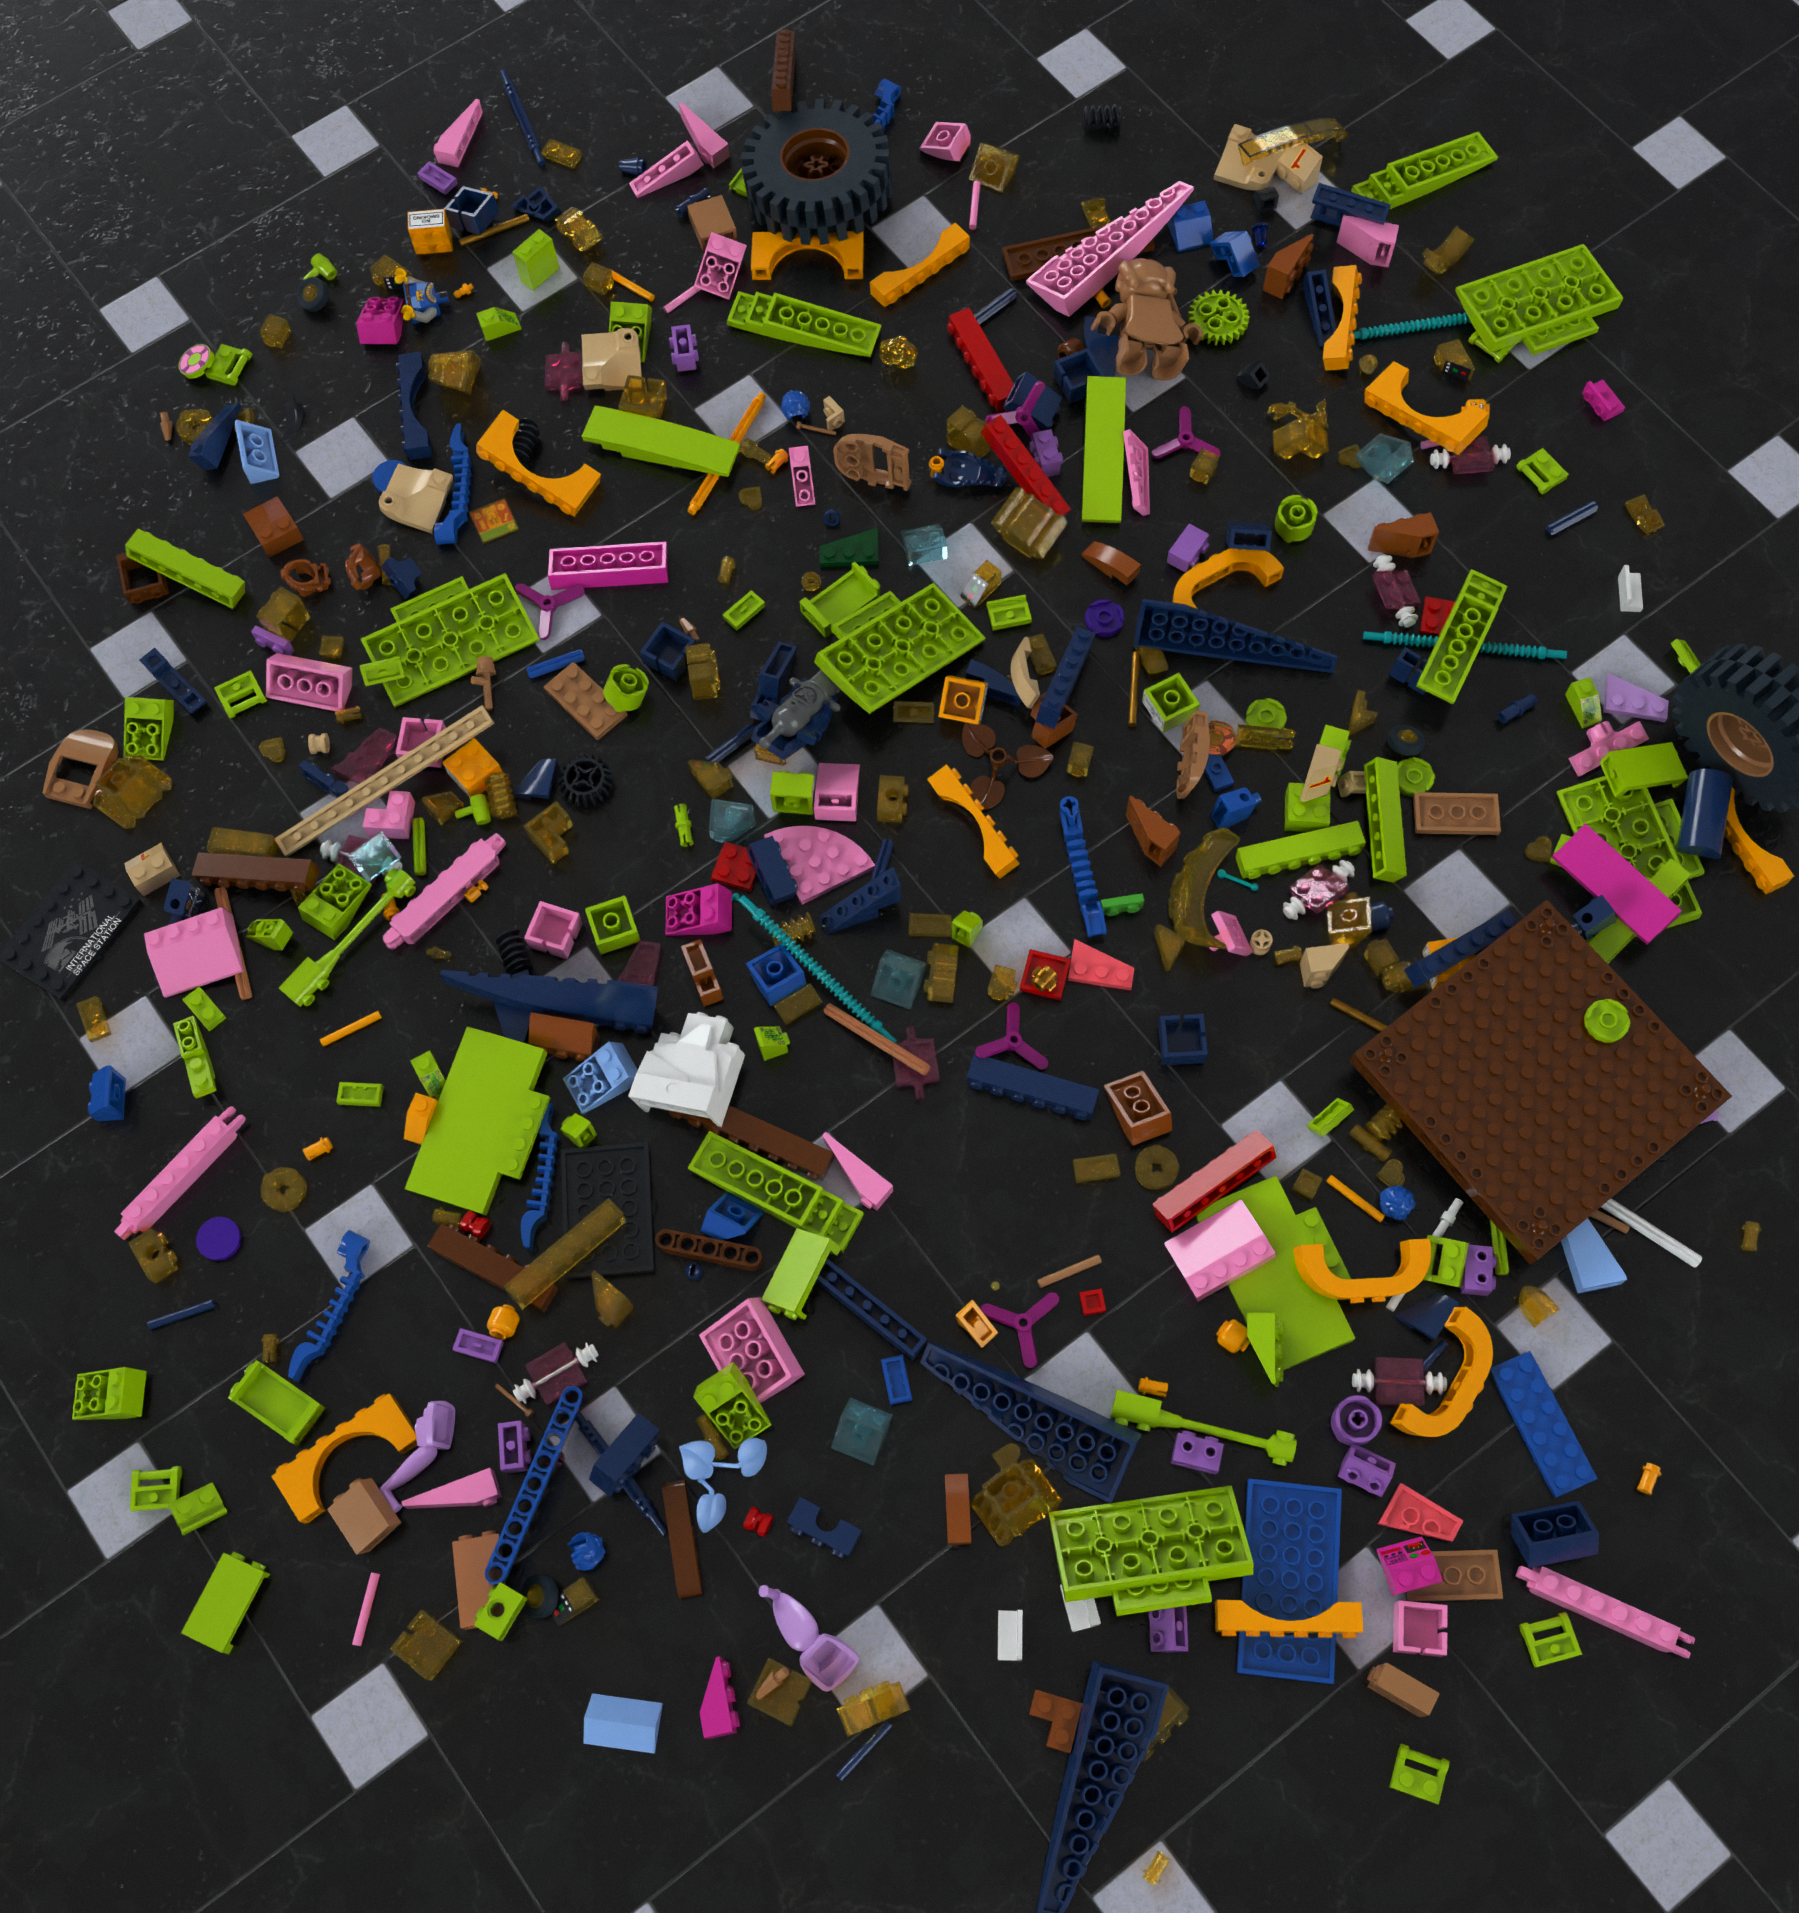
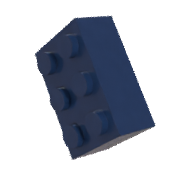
M638 1413L594 1463L589 1480L609 1497L615 1491L619 1493L626 1485L629 1475L634 1476L640 1469V1463L645 1457L648 1459L655 1451V1446L659 1442L657 1437L660 1429Z
M1580 1501L1511 1514V1536L1529 1568L1598 1554L1599 1532Z

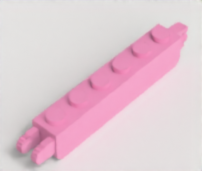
M496 833L486 841L480 839L471 844L466 853L457 857L453 865L447 870L442 871L438 878L432 884L427 885L417 898L412 899L401 913L399 912L394 915L389 923L391 928L383 935V941L386 946L393 950L404 941L407 944H414L464 898L463 894L473 885L476 887L478 880H483L499 865L497 855L506 845L505 840Z
M232 1106L227 1108L219 1117L215 1115L120 1213L123 1216L120 1220L122 1223L114 1232L125 1240L132 1233L136 1234L139 1230L141 1232L148 1231L230 1146L237 1137L235 1132L241 1127L246 1118L243 1115H239L229 1125H226L236 1113V1109Z
M1524 1566L1518 1567L1516 1577L1527 1581L1526 1587L1530 1588L1529 1591L1659 1651L1672 1652L1684 1658L1690 1657L1691 1653L1684 1648L1676 1646L1677 1639H1680L1685 1643L1694 1644L1695 1638L1680 1631L1681 1628L1543 1566L1539 1568L1533 1567L1532 1570Z

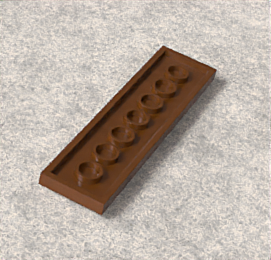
M1106 225L1002 247V254L1011 281L1029 278L1056 255L1059 257L1064 255L1066 249L1071 246L1073 248L1082 244L1081 240L1086 237L1095 236L1096 231ZM1153 239L1140 253L1154 250L1155 244Z

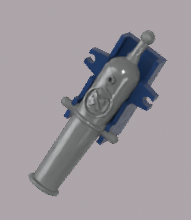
M822 670L809 680L803 678L800 681L794 677L790 678L789 683L793 686V689L781 698L779 705L766 699L762 704L759 703L756 711L765 720L755 726L751 740L783 760H786L806 744L813 746L816 740L819 742L822 733L827 730L833 711L837 712L840 710V705L836 703L837 697L834 696L840 688Z

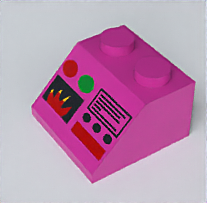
M1422 1536L1376 1549L1392 1596L1435 1585L1443 1581L1435 1557Z

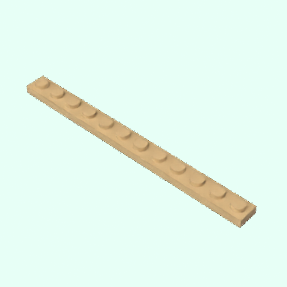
M481 705L275 838V841L283 854L287 857L489 728L495 724L485 707Z

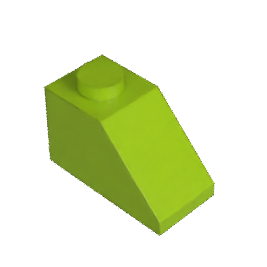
M964 910L952 921V939L970 948L982 929L983 920L974 912L969 913Z
M576 1113L572 1117H567L560 1128L563 1135L578 1148L587 1147L597 1136L591 1122Z

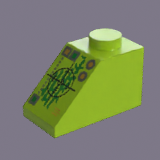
M493 307L476 313L486 341L521 330L520 323L514 312Z
M1591 677L1571 683L1565 695L1581 727L1586 728L1601 723L1599 693Z
M780 1026L754 1028L756 1040L764 1061L788 1053L787 1045L790 1044L787 1033H782Z
M428 1051L410 1061L429 1097L436 1099L438 1102L446 1079L435 1057Z

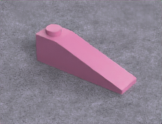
M478 99L473 101L440 136L438 143L434 145L433 151L438 163L454 167L459 166L483 113Z
M681 102L679 104L681 118L702 160L715 168L730 157L729 144Z
M687 140L631 181L629 185L636 197L639 198L691 175L702 167L704 163Z
M825 1132L822 1135L823 1141L828 1149L834 1153L835 1160L861 1198L860 1202L868 1209L872 1207L877 1211L893 1192V1185Z
M487 1468L401 1501V1503L407 1509L479 1505L487 1507L497 1503V1499L501 1498L502 1494L495 1471Z

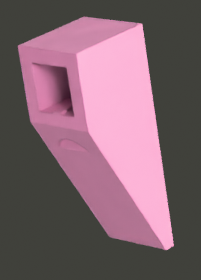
M808 446L789 448L796 507L815 505Z

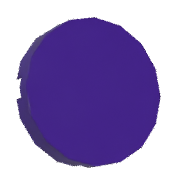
M1108 599L1093 602L1085 613L1086 627L1089 631L1096 633L1095 635L1100 637H1111L1117 634L1122 629L1125 620L1124 611L1117 603H1112Z
M211 1218L198 1230L196 1246L199 1252L209 1260H227L240 1248L241 1230L229 1218Z

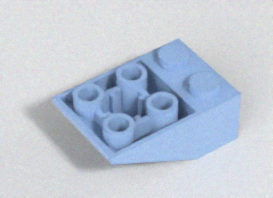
M607 1042L566 1075L563 1080L581 1113L585 1114L630 1089L638 1070L623 1043Z

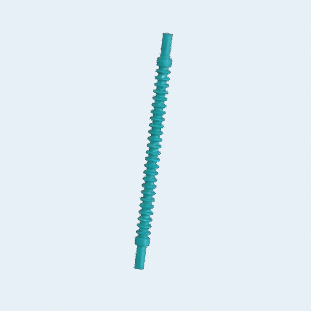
M1464 312L1462 315L1458 313L1457 316L1453 314L1452 316L1447 315V317L1443 315L1441 318L1437 316L1436 319L1432 317L1431 320L1429 318H1426V320L1422 318L1420 321L1417 319L1415 322L1411 320L1410 323L1405 321V324L1400 322L1399 325L1398 323L1394 325L1390 323L1389 326L1385 324L1384 327L1379 325L1378 328L1374 326L1373 329L1371 327H1368V329L1363 327L1358 331H1353L1355 339L1365 340L1367 337L1371 339L1372 336L1375 338L1378 335L1382 337L1383 334L1385 336H1388V334L1393 335V333L1397 335L1399 332L1403 334L1404 331L1408 333L1409 330L1411 332H1414L1415 329L1416 331L1420 329L1425 330V328L1429 330L1430 327L1435 329L1436 326L1440 328L1441 325L1443 327H1446V325L1450 327L1451 324L1455 326L1457 323L1461 325L1462 322L1466 324L1467 321L1469 323L1471 321L1467 313Z
M1364 631L1363 639L1383 641L1384 644L1393 642L1394 645L1396 642L1399 645L1405 643V646L1416 644L1417 647L1419 645H1422V647L1428 645V648L1434 647L1438 639L1437 636L1432 638L1430 635L1427 638L1426 635L1421 637L1420 634L1409 636L1408 633L1406 635L1400 633L1398 635L1397 632L1392 634L1391 631H1385L1384 633ZM1483 641L1479 649L1480 653L1485 651L1487 654L1490 651L1492 654L1497 652L1498 655L1500 653H1503V655L1508 653L1509 656L1512 654L1518 656L1520 654L1521 657L1526 655L1527 658L1530 655L1532 658L1537 656L1538 659H1545V657L1566 659L1567 651L1551 650L1544 646L1539 648L1533 646L1531 648L1530 645L1527 647L1522 645L1519 647V644L1513 646L1512 643L1508 646L1507 643L1502 645L1501 642L1490 644L1489 641L1487 643Z
M745 895L740 897L738 901L753 915V919L756 922L760 921V925H764V929H768L769 934L773 933V938L777 937V941L782 942V946H786L787 951L791 950V955L795 954V959H800L799 963L803 962L804 967L809 968V972L813 971V976H818L817 980H822L821 984L825 983L826 988L831 989L830 992H835V997L839 996V1001H844L843 1005L847 1004L848 1009L851 1008L853 1010L852 1013H857L856 1017H861V1022L865 1021L866 1026L869 1025L871 1029L890 1041L897 1042L882 1027L883 1024L879 1020L874 1019L875 1016H870V1011H865L866 1007H861L862 1003L858 1004L857 999L854 1000L852 998L853 995H848L849 991H844V986L840 987V983H836L835 978H831V974H826L827 970H822V965L818 966V962H814V958H810L809 953L805 954V949L801 950L800 945H796V941H792V937L787 936V932L783 933V928L779 929V925L774 924V920H770V916H766V912L762 908L758 909Z

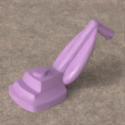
M446 1401L428 1402L423 1416L418 1418L415 1424L417 1446L419 1448L405 1460L399 1469L380 1488L381 1493L395 1513L402 1508V1505L398 1503L391 1490L403 1486L429 1466L437 1456V1449H449L451 1446L455 1425V1408Z
M762 1585L759 1588V1595L773 1600V1612L776 1623L789 1646L796 1651H802L800 1665L807 1677L826 1692L838 1686L856 1666L859 1660L857 1652L837 1637L829 1634L819 1635L818 1624L814 1617L793 1597L781 1593L779 1589H772L767 1585Z

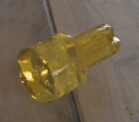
M747 437L743 441L739 453L749 459L753 457L766 465L772 459V455L759 448L758 443Z

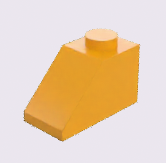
M415 1093L407 1111L404 1140L422 1145L438 1103L436 1099Z

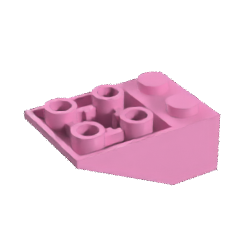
M1343 215L1337 243L1370 265L1389 268L1399 225L1384 223L1382 225L1362 218Z
M711 232L694 287L729 300L747 245Z
M819 763L814 800L815 820L856 821L860 764Z

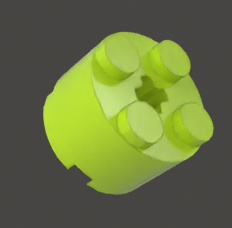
M1301 495L1286 497L1277 510L1275 529L1283 540L1288 543L1302 541L1311 536L1318 513L1316 505L1309 498L1308 500L1301 498Z
M627 664L617 665L611 670L603 689L606 701L613 706L615 711L620 713L639 708L649 684L648 678L643 671L638 668L636 670L629 668L630 665Z

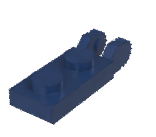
M306 760L299 764L303 776L330 795L338 798L348 792V785L342 781H337L329 773H323L316 764H310Z

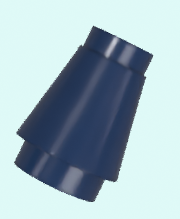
M641 157L620 160L619 170L639 176L647 170V162Z

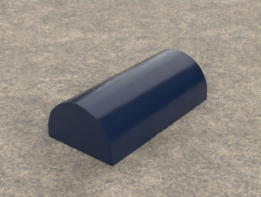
M1698 769L1689 774L1676 852L1720 860L1733 778L1729 774L1714 769Z

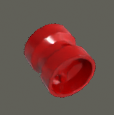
M469 1210L464 1215L459 1229L472 1233L473 1236L480 1240L488 1231L490 1220L485 1217L480 1218L476 1212Z
M752 1506L746 1516L743 1528L755 1530L758 1535L765 1537L774 1516L769 1513L763 1514L758 1508Z

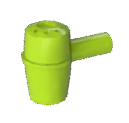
M318 253L311 259V264L314 268L303 279L316 277L320 273L327 280H332L336 277L337 270L328 258Z
M484 794L473 795L470 798L471 806L455 811L457 819L473 814L477 825H484L491 821L489 803Z

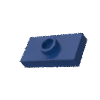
M1208 754L1204 772L1214 792L1233 786L1234 780L1221 755Z
M903 1355L881 1359L890 1405L913 1401Z

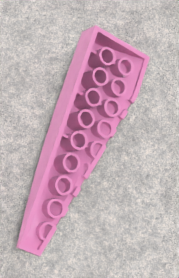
M1181 181L1162 191L1160 197L1147 200L1145 202L1146 205L1142 208H1134L1129 211L1130 215L1127 217H1119L1096 231L1095 236L1086 237L1081 240L1082 244L1075 248L1071 246L1066 249L1064 255L1060 257L1056 255L1026 280V284L1056 311L1070 317L1119 273L1118 267L1122 261L1126 260L1129 262L1133 260L1185 202L1194 190L1193 186Z

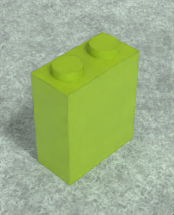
M540 229L513 251L520 280L533 291L560 268L552 238Z

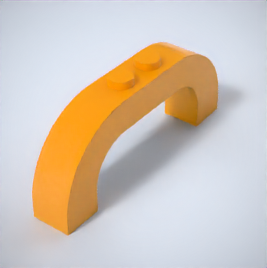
M1230 548L1220 554L1212 555L1203 563L1195 564L1192 569L1187 571L1175 586L1172 603L1185 604L1197 608L1191 598L1197 591L1235 571H1248L1254 574L1264 587H1267L1282 578L1284 567L1267 551Z
M1430 1239L1406 1240L1400 1242L1401 1264L1393 1276L1386 1278L1341 1279L1332 1274L1325 1263L1323 1244L1293 1247L1298 1272L1313 1291L1330 1299H1350V1303H1364V1298H1372V1302L1386 1301L1385 1297L1411 1291L1423 1280L1431 1261Z
M1454 1307L1444 1325L1462 1342L1464 1348L1462 1366L1441 1404L1433 1413L1427 1415L1413 1404H1400L1390 1424L1402 1432L1424 1437H1437L1451 1432L1459 1426L1466 1414L1472 1410L1477 1394L1483 1390L1484 1381L1492 1365L1493 1346L1485 1324L1467 1307Z

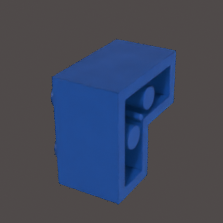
M1247 231L1225 232L1209 243L1215 259L1226 260L1233 277H1244L1260 266L1258 254L1252 246L1251 237Z

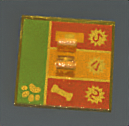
M505 498L469 512L483 544L519 530Z

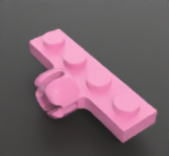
M1604 721L1588 729L1586 734L1591 742V746L1570 757L1569 761L1579 777L1600 766L1599 761L1609 751L1633 748L1649 738L1640 721L1619 732H1615L1610 723Z

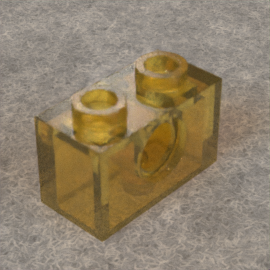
M880 775L877 821L902 823L903 815L907 814V803H904V797H908L909 784H905V777ZM891 797H896V798H898V799L895 800V801H890V800H889V798H891Z
M151 1228L128 1242L147 1278L156 1284L179 1268L176 1264V1261H178L177 1256L172 1250H168L165 1245L168 1241L162 1232L158 1233ZM159 1250V1255L152 1259L153 1253Z

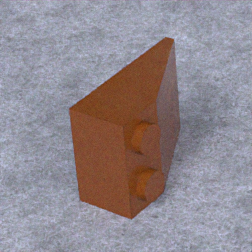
M277 496L243 514L269 558L304 540L293 519Z
M1144 1071L1104 1085L1120 1125L1132 1146L1172 1131L1171 1112Z

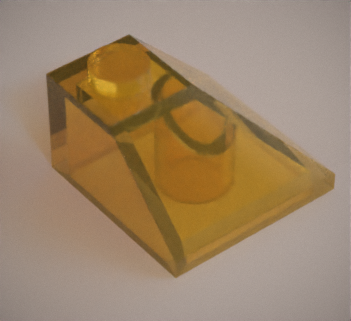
M981 142L969 179L979 181L982 185L1002 192L1014 174L1020 155Z
M1370 897L1327 902L1328 934L1331 945L1349 943V948H1354L1372 932Z
M594 1270L591 1276L596 1310L600 1314L598 1319L607 1327L611 1324L617 1328L634 1307L625 1295Z

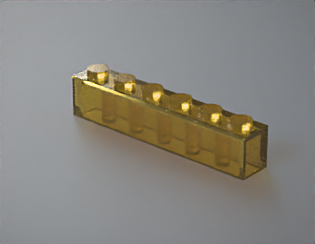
M609 1198L510 1280L504 1286L507 1294L523 1310L625 1223L622 1211Z

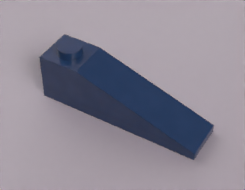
M1326 269L1307 272L1302 279L1305 299L1319 347H1324V343L1336 331Z
M240 403L225 405L192 443L188 458L203 470L218 468L239 413Z

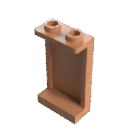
M496 1531L482 1532L481 1537L473 1538V1535H464L459 1537V1541L452 1542L461 1629L478 1628L474 1626L476 1622L474 1619L475 1615L489 1601L488 1594L493 1586L488 1584L485 1578V1569L500 1537V1534H496ZM501 1548L500 1551H499V1555H500L501 1557H503V1556H502V1548ZM498 1568L493 1569L489 1577L494 1581L499 1580L503 1572ZM498 1604L494 1608V1615L496 1617H500L504 1613L503 1604Z

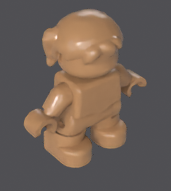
M1145 258L1134 259L1129 262L1124 260L1118 267L1119 274L1115 285V290L1120 292L1122 303L1115 304L1108 312H1099L1091 325V330H1097L1098 326L1101 325L1107 329L1106 334L1109 336L1115 325L1120 323L1119 351L1115 359L1116 369L1119 374L1133 376L1141 373L1148 364L1145 350H1152L1154 353L1151 362L1153 377L1160 381L1174 379L1180 374L1189 360L1186 340L1189 338L1193 344L1198 345L1203 336L1202 329L1193 323L1186 325L1182 317L1172 310L1170 300L1166 299L1168 293L1174 292L1173 286L1176 280V273L1172 267H1164L1155 260Z

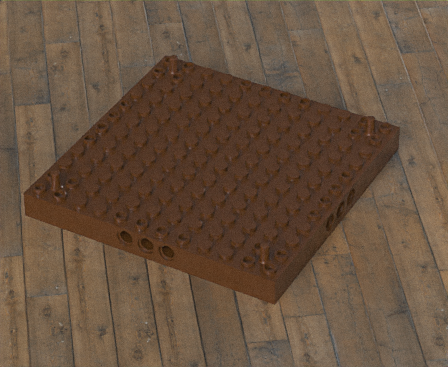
M1548 900L1534 909L1357 1050L1349 1060L1530 1265L1541 1258L1732 1097L1721 1083ZM1612 999L1621 1003L1628 1011L1627 1014L1631 1024L1628 1032L1620 1040L1613 1043H1604L1596 1040L1588 1033L1584 1023V1016L1586 1010L1595 1001Z

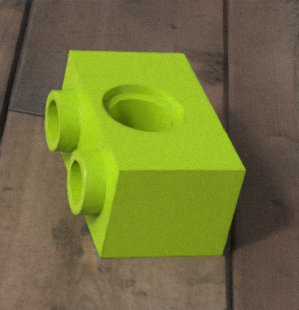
M500 1582L498 1586L494 1585L488 1594L489 1601L485 1607L482 1606L476 1613L474 1626L495 1639L503 1641L528 1598ZM498 1604H503L504 1613L500 1617H496L494 1615V1608Z

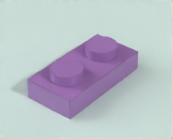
M430 161L417 173L421 180L445 195L457 184L455 177Z
M255 626L251 631L255 642L262 647L268 646L276 653L290 656L294 652L289 640L258 626Z
M460 1328L452 1350L497 1363L504 1342Z

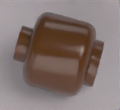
M1077 338L1066 340L1058 347V359L1084 350V344Z

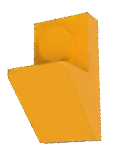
M973 1300L955 1315L959 1326L964 1328L981 1348L998 1334L997 1330Z

